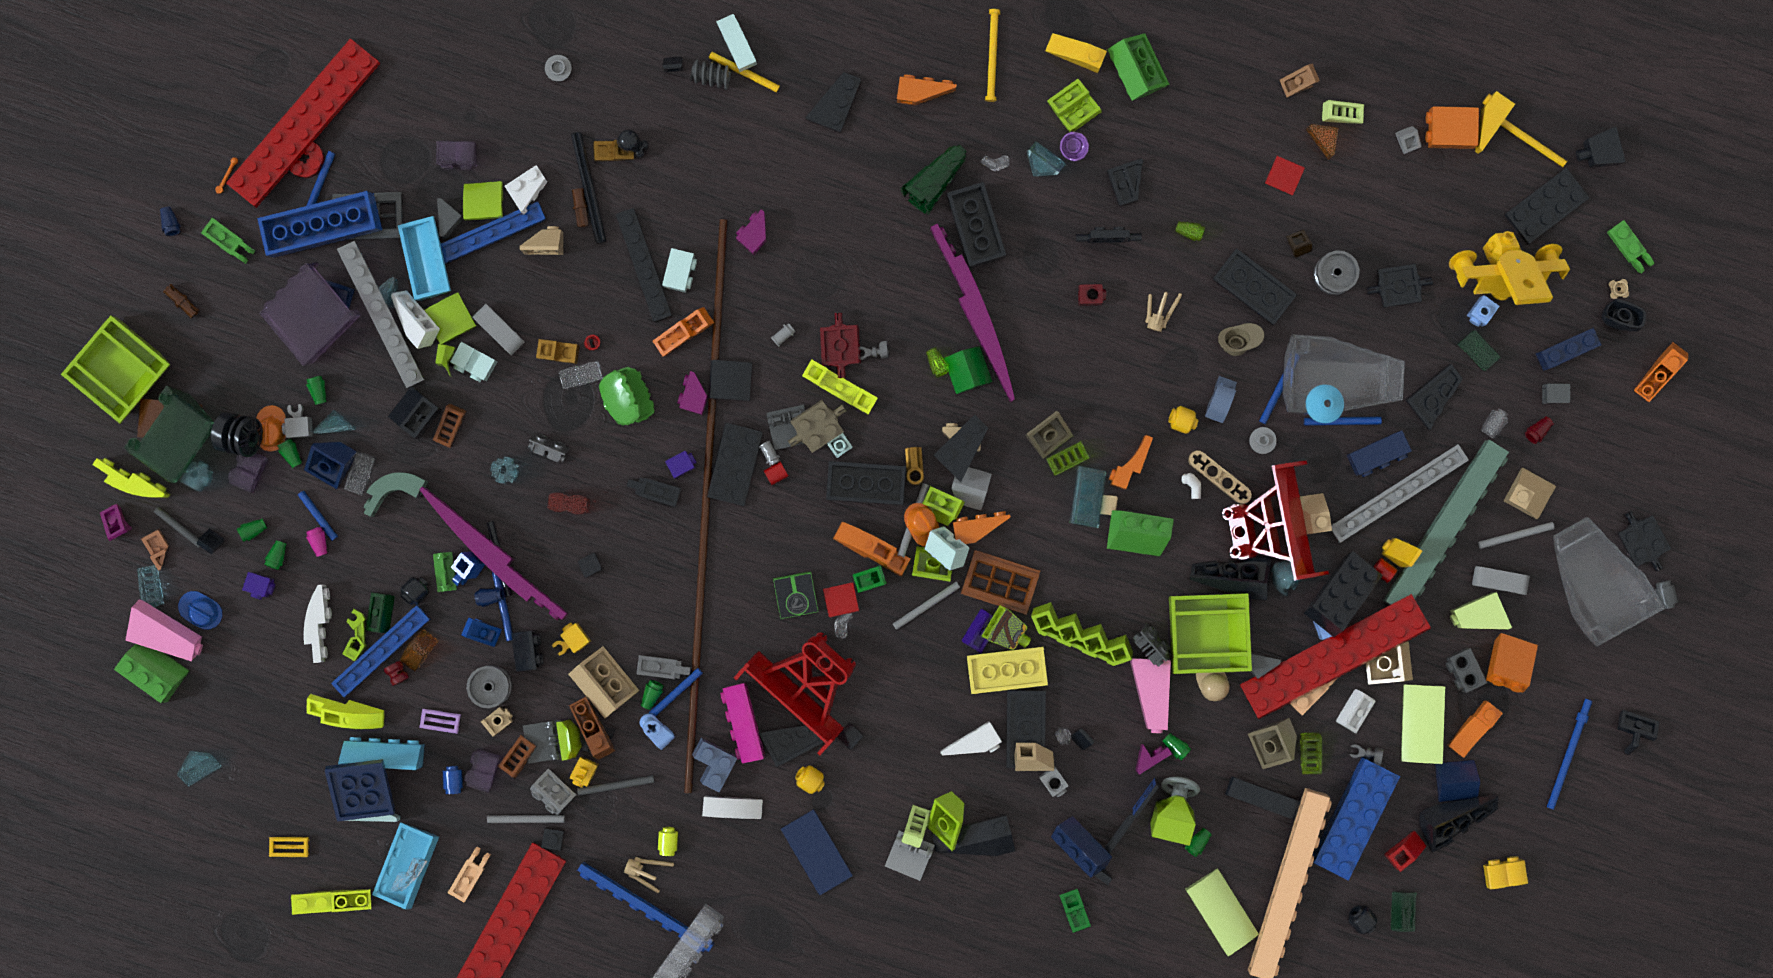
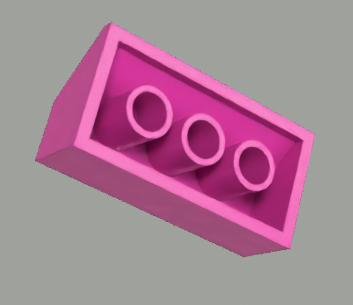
M746 682L723 688V692L720 694L723 704H727L728 711H725L727 722L732 723L733 730H730L732 741H736L738 746L735 749L737 760L741 759L742 763L764 759L765 753Z

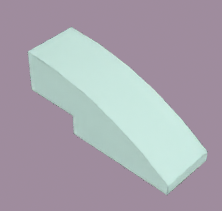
M734 14L716 21L739 72L757 65Z

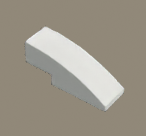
M704 796L702 816L761 819L763 799Z

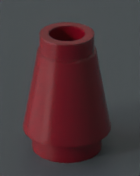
M1545 416L1528 427L1525 436L1530 442L1537 444L1543 440L1554 423L1549 417Z

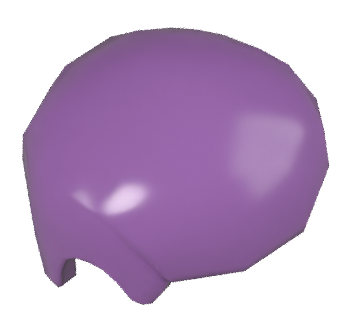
M1067 133L1060 141V151L1068 160L1078 161L1083 159L1088 153V140L1081 133Z

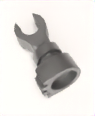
M881 341L879 348L873 346L872 349H867L860 346V350L865 351V355L860 357L861 360L871 356L877 358L878 355H880L881 359L889 358L888 341Z
M1351 745V747L1358 748L1359 750L1356 755L1349 754L1351 757L1358 758L1362 756L1368 760L1373 758V763L1381 766L1382 748L1376 747L1375 751H1372L1371 748L1362 749L1359 745Z

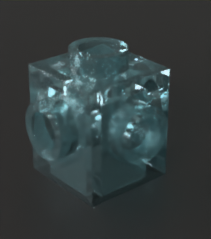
M504 456L503 459L497 458V461H493L490 471L492 472L491 476L496 477V482L506 485L507 482L513 483V480L517 479L520 470L518 469L519 465L514 464V459ZM503 466H505L507 469L506 473L504 474L501 473V469Z
M199 461V463L192 462L185 467L183 471L184 476L180 482L196 491L202 492L205 486L207 487L211 483L214 472L209 470L210 466L202 461Z

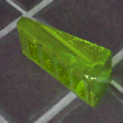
M1080 441L1046 460L1054 476L1089 459V456ZM1075 448H1078L1082 456L1081 459L1078 458L1074 450ZM1069 451L1075 459V462L1073 463L1067 453ZM1061 455H1064L1068 463L1067 466L1064 465L1060 457ZM1057 458L1061 466V469L1059 470L1055 462L1053 461V459Z
M1301 733L1302 774H1322V736L1320 733ZM1307 748H1316V751H1307ZM1307 756H1316V759H1307ZM1307 764H1316V767H1307Z

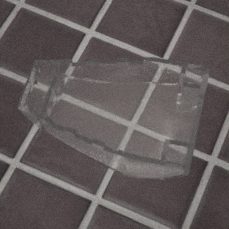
M1292 334L1284 356L1282 394L1287 412L1309 415L1306 410L1307 395L1314 387L1324 384L1331 385L1340 391L1344 399L1343 411L1403 400L1405 361L1379 354L1348 342H1342L1332 337ZM1325 400L1324 405L1329 407L1330 402Z
M1588 517L1553 536L1558 567L1571 614L1580 629L1596 647L1666 609L1646 575Z

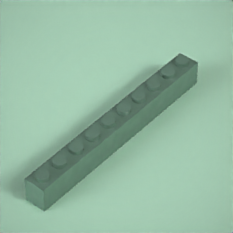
M1491 440L1484 441L1418 544L1417 548L1423 552L1412 567H1404L1383 602L1390 606L1410 594L1415 599L1417 595L1420 596L1426 588L1424 584L1427 579L1431 580L1436 572L1434 568L1438 563L1441 564L1446 557L1445 551L1448 547L1451 548L1457 539L1455 538L1458 531L1461 532L1466 526V518L1477 509L1475 504L1479 499H1483L1488 491L1486 487L1489 483L1492 484L1498 475L1496 473L1499 467L1502 468L1507 462L1508 458L1506 456L1509 453Z

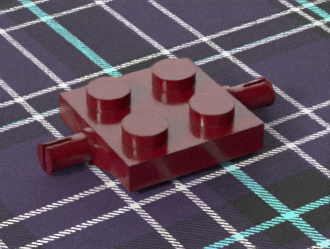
M834 313L835 325L820 328L822 366H835L838 369V378H846L845 366L861 364L859 325H845L842 319L843 313Z

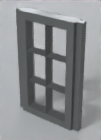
M402 192L374 193L379 218L395 217V228H382V231L347 240L400 238L398 225L403 224ZM351 193V194H332V199H336V198H340V197H344V196H348V195H352V194H356V193ZM379 203H395V213L380 214Z

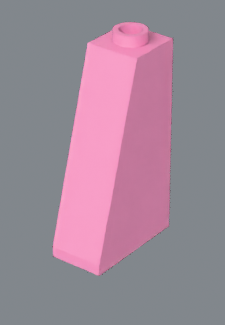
M139 599L131 607L126 641L189 661L200 655L203 648L201 644L202 636L143 600Z
M1132 658L1130 663L1146 728L1151 729V733H1163V730H1168L1171 660L1164 661L1158 667L1153 665L1149 659Z

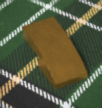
M617 140L593 142L594 161L634 159V152L627 153L621 150Z
M539 339L536 358L577 364L580 345Z

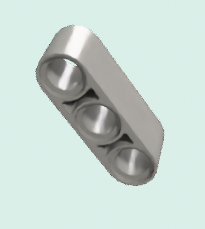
M487 304L473 316L474 320L511 356L525 343Z
M1475 566L1472 585L1527 595L1530 576Z

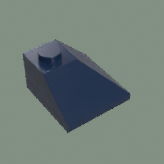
M341 442L313 443L304 471L338 489L352 466L357 451Z

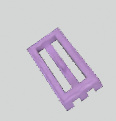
M423 708L419 728L458 734L462 714ZM426 713L456 718V720L451 721L445 719L426 717ZM425 721H431L455 726L454 729L440 726L427 725L424 723Z

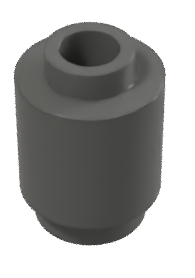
M1671 580L1655 583V593L1659 607L1663 606L1664 609L1676 607L1675 603H1678L1675 586L1671 583Z

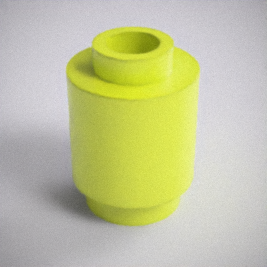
M663 827V830L659 831L658 850H660L659 854L662 856H674L675 851H677L678 831H674V827Z

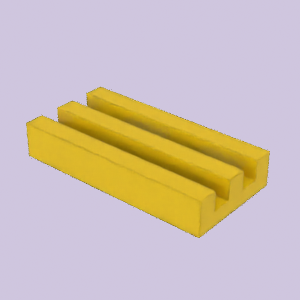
M269 837V857H309V837ZM274 841L304 842V845L274 844ZM274 849H304V852H274Z

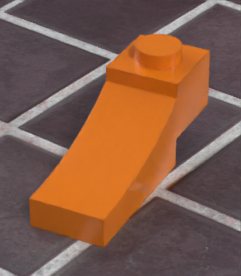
M704 307L699 308L654 339L653 343L664 357L703 332L714 322Z
M1145 435L1132 458L1122 467L1117 466L1116 470L1112 469L1109 480H1112L1110 485L1123 490L1127 489L1132 472L1135 474L1141 473L1153 437Z
M1483 701L1447 746L1464 758L1478 740L1493 727L1503 713L1488 701Z

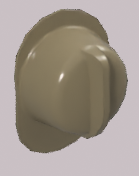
M1252 323L1229 327L1220 332L1218 342L1228 354L1240 356L1247 350L1258 347L1263 342L1264 331L1260 326Z

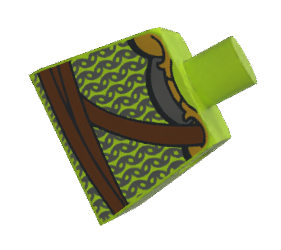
M999 605L981 635L993 643L1012 650L1018 644L1025 648L1031 641V638L1024 634L1027 626L1001 605Z

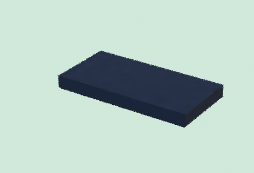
M814 809L781 828L782 833L819 896L853 876Z

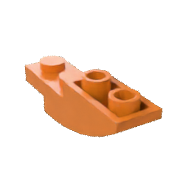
M841 522L833 537L834 540L865 558L872 559L899 576L903 575L910 561V558L907 556H898L897 548L844 522Z

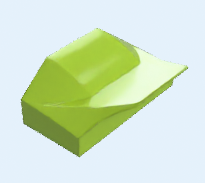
M438 344L436 364L444 366L449 376H451L449 361L452 359L456 348Z
M930 486L922 504L928 506L934 513L937 522L948 526L953 520L957 519L965 502Z
M571 720L556 722L562 761L576 758L581 749L579 728Z

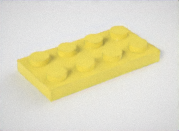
M1043 647L967 656L971 694L1048 685Z

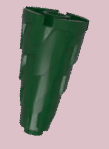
M961 145L950 146L942 155L937 157L928 166H925L900 188L903 196L905 197L909 194L908 201L924 214L927 212L928 215L947 189L946 187L950 184L956 172L966 161V150Z

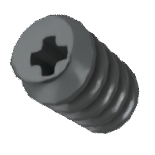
M696 59L692 66L690 82L693 78L695 84L702 80V85L705 86L709 81L710 87L717 83V88L719 89L724 84L725 90H728L731 71H729L728 65L725 66L724 70H721V64L714 68L713 62H711L709 67H706V61L699 65L698 59Z

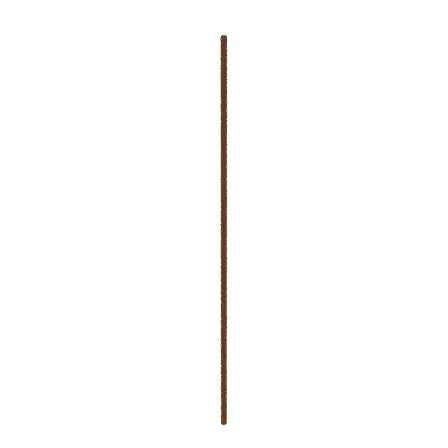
M720 219L711 360H719L727 220ZM712 398L708 400L692 673L697 668L700 669L710 498L706 496L712 476L716 399ZM699 677L691 684L684 793H692L694 757L692 754L695 750Z

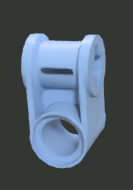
M645 714L641 717L640 726L644 733L660 750H663L676 737L654 715Z

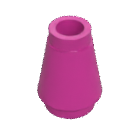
M321 527L306 531V538L316 556L327 554L325 531H322Z

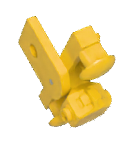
M1510 231L1495 233L1484 245L1483 250L1490 265L1474 266L1473 263L1476 261L1477 255L1471 250L1458 252L1449 261V267L1456 271L1461 287L1465 286L1468 279H1476L1478 284L1473 291L1474 295L1491 293L1498 300H1506L1512 296L1515 305L1551 302L1553 296L1546 280L1551 272H1558L1561 279H1564L1570 270L1566 260L1559 259L1562 253L1560 245H1545L1536 252L1534 258V256L1521 250L1514 233Z

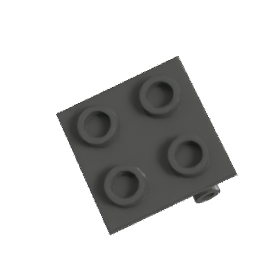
M804 405L766 413L774 450L791 447L788 440L796 436L797 432L790 420L805 411Z
M1146 623L1140 632L1142 635L1137 633L1133 637L1134 643L1140 649L1145 646L1141 650L1142 652L1152 646L1153 648L1145 655L1151 654L1148 659L1153 665L1159 667L1164 661L1168 660L1171 654V647L1165 640L1162 641L1159 638L1158 631L1152 625L1149 626Z
M561 720L523 725L524 737L537 746L528 759V764L561 759L556 722Z

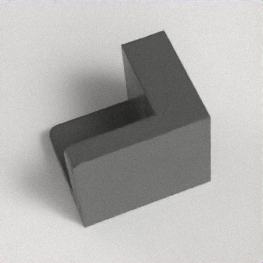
M1570 384L1542 385V404L1570 403Z

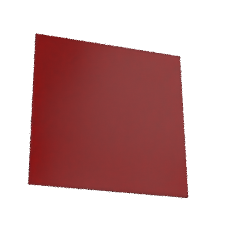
M1277 156L1265 184L1293 195L1305 168Z
M853 582L823 589L829 617L859 611Z

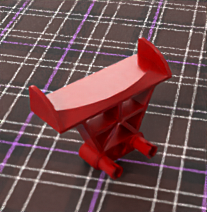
M1307 461L1272 466L1275 480L1273 488L1249 506L1246 504H1234L1223 510L1222 514H1226L1223 518L1229 520L1234 545L1230 548V552H1233L1230 555L1233 558L1251 559L1256 557L1258 553L1291 561L1294 581L1329 574V571L1317 573L1314 571L1294 467L1307 465ZM1276 494L1278 495L1282 522L1277 523L1275 522L1271 498ZM1260 506L1262 507L1263 515L1255 511ZM1253 519L1266 526L1257 539ZM1284 526L1289 554L1281 552L1277 527ZM1242 527L1245 529L1244 536L1241 534ZM1267 539L1270 549L1262 547Z
M822 632L809 638L803 645L801 653L776 663H772L758 651L734 677L737 680L746 671L825 743L817 752L819 756L844 728L830 715L838 685L844 684L851 677L856 666L855 661L851 663L852 658L844 660L826 643L827 636L822 637L824 634ZM824 657L828 658L831 663H827L824 660ZM803 660V667L797 662ZM812 663L826 676L812 677ZM785 667L798 680H800L803 683V685L801 687H798L790 678H788L780 670V668ZM823 685H830L829 691ZM805 687L810 689L825 703L824 709L803 691Z

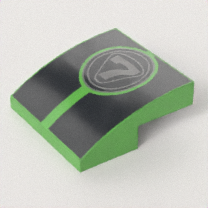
M811 571L773 578L781 619L818 612Z

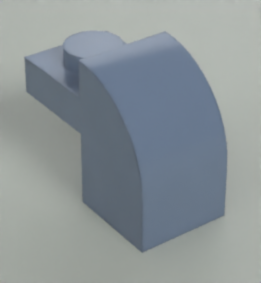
M1221 376L1218 377L1205 417L1221 423L1224 422L1235 396L1237 382Z

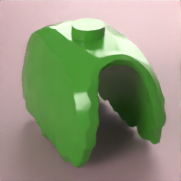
M625 367L617 371L614 370L603 377L599 384L604 408L614 418L616 423L623 426L647 420L654 413V402L649 400L650 393L646 383L641 380L642 375L635 368Z

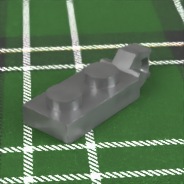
M639 655L637 675L680 679V674L690 675L692 667L682 666V661Z

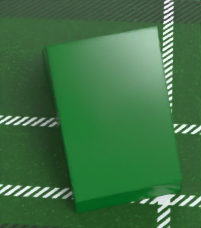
M881 566L853 574L858 593L887 584Z

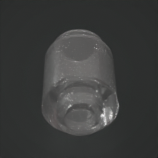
M1501 409L1497 411L1492 410L1482 424V432L1491 438H1495L1508 423V414Z

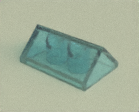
M1083 466L1077 467L1069 524L1099 528L1106 471Z

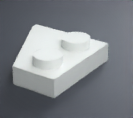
M536 165L505 185V188L524 215L527 212V206L531 200L535 201L539 191L546 185L547 180Z

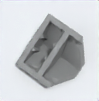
M968 467L961 482L954 477L951 487L954 497L964 501L963 506L981 511L992 474Z

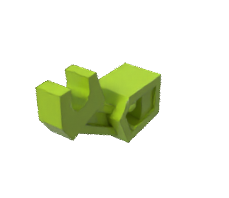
M353 609L351 613L355 614L357 619L352 621L348 618L346 622L355 630V637L350 638L343 655L356 661L367 647L365 641L366 618L362 612ZM356 639L361 644L359 650L352 647Z

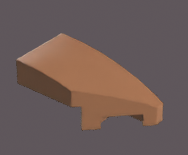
M157 529L142 537L141 540L149 551L152 562L159 571L162 569L169 545L160 529Z

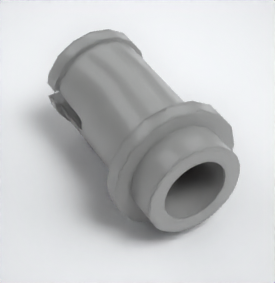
M789 323L787 325L784 324V327L771 337L778 347L790 336L793 337V334L796 332Z
M770 441L759 446L767 459L766 463L770 467L780 462V456L776 454Z

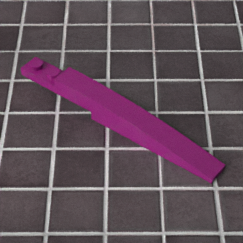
M936 224L930 230L964 294L958 301L1009 401L1012 402L1015 398L1009 374L982 296L962 254L954 257L956 251L952 244L948 245L945 239L948 236L944 228H939L938 224Z
M426 487L419 489L453 532L505 584L525 601H530L534 597V602L541 608L544 606L550 610L549 614L556 620L559 618L564 620L569 614L567 611L510 566L514 561L510 555Z

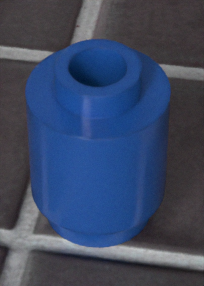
M447 766L446 770H443V789H445L446 794L461 793V788H463L462 769H458V766Z

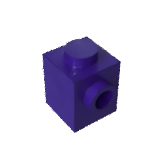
M248 572L242 590L251 593V597L262 600V597H269V594L272 595L275 589L274 579L255 572Z

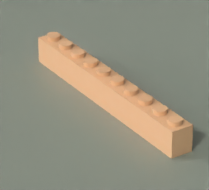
M1308 788L1304 790L1249 964L1248 972L1252 976L1273 978L1278 975L1279 958L1284 956L1285 947L1283 946L1285 940H1288L1291 934L1289 927L1291 921L1294 922L1297 911L1295 908L1302 899V886L1306 885L1308 880V874L1306 873L1308 867H1311L1314 861L1312 854L1314 848L1317 849L1320 842L1318 835L1325 826V813L1329 812L1331 807L1330 797L1327 794Z

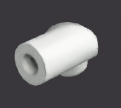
M1192 473L1183 474V484H1188L1191 487V499H1201V482Z

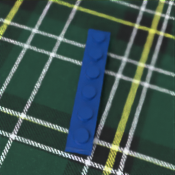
M539 202L527 206V212L524 215L520 210L503 216V218L496 219L441 243L445 264L545 221L546 218Z
M416 605L331 684L343 697H346L431 619Z

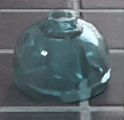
M1283 560L1281 563L1277 561L1271 570L1274 572L1272 576L1274 587L1286 597L1290 595L1288 591L1290 589L1295 590L1301 580L1294 581L1291 561Z

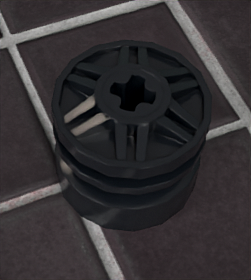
M231 412L221 413L214 421L211 429V441L215 450L243 457L253 456L258 451L263 438L262 424L259 419Z

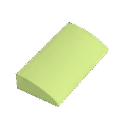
M1404 684L1402 762L1443 764L1445 686Z
M1218 868L1185 888L1227 956H1230L1259 935Z

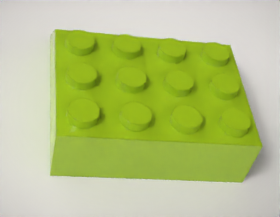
M110 315L61 375L121 424L166 371L170 363L161 353L119 318Z
M1248 594L1169 597L1172 674L1252 671Z

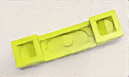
M812 359L802 375L807 380L866 414H869L878 399L844 378H838L837 374Z

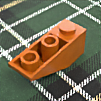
M904 75V77L899 79L897 103L918 105L956 91L957 84H953V81L950 80L936 82L933 78L923 77V80L915 79L913 75Z
M1672 342L1646 373L1634 391L1650 402L1688 361V353Z
M1006 511L994 513L995 517L987 518V514L976 515L974 520H968V517L957 518V522H953L955 540L960 539L965 544L976 543L1011 516L1006 515Z

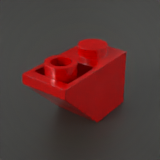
M1413 831L1384 855L1394 868L1401 872L1418 858L1426 848V844Z

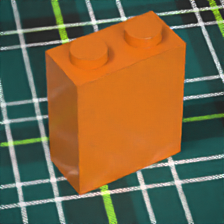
M1432 107L1426 113V123L1429 124V128L1426 131L1425 141L1428 142V148L1474 149L1478 146L1479 108Z
M1501 633L1494 641L1486 681L1492 682L1496 686L1510 688L1514 692L1523 693L1530 686L1538 645Z

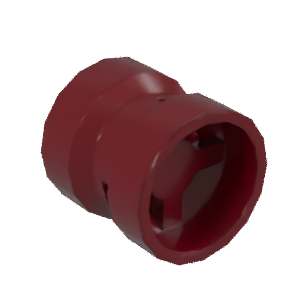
M401 660L383 669L385 674L389 675L392 686L410 677L403 670Z

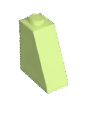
M1491 592L1450 610L1452 614L1450 619L1453 625H1457L1458 628H1512L1497 592Z

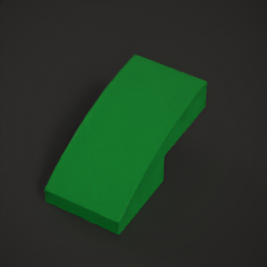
M1078 889L1059 895L1072 932L1075 933L1091 927Z

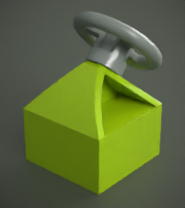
M1169 777L1162 781L1161 786L1171 797L1156 802L1150 822L1151 834L1155 838L1190 846L1196 824L1194 811L1186 800L1189 797L1196 796L1200 792V787L1196 782L1188 778ZM1167 784L1172 785L1173 789L1169 788Z

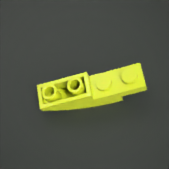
M96 458L92 464L108 475L104 482L121 491L152 498H168L170 496L166 492V487L159 483L154 484L150 482L151 478L142 472L140 474L132 473L130 476V473L126 470L115 468V463L107 458Z
M313 694L307 697V713L321 717V723L350 729L383 728L384 710L351 700L343 704Z
M370 889L291 894L292 915L371 909Z

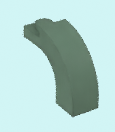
M400 472L391 473L379 478L366 492L373 497L366 501L364 514L374 517L385 497L394 491H404L415 498H420L422 492L419 489L426 487L428 481L413 474Z

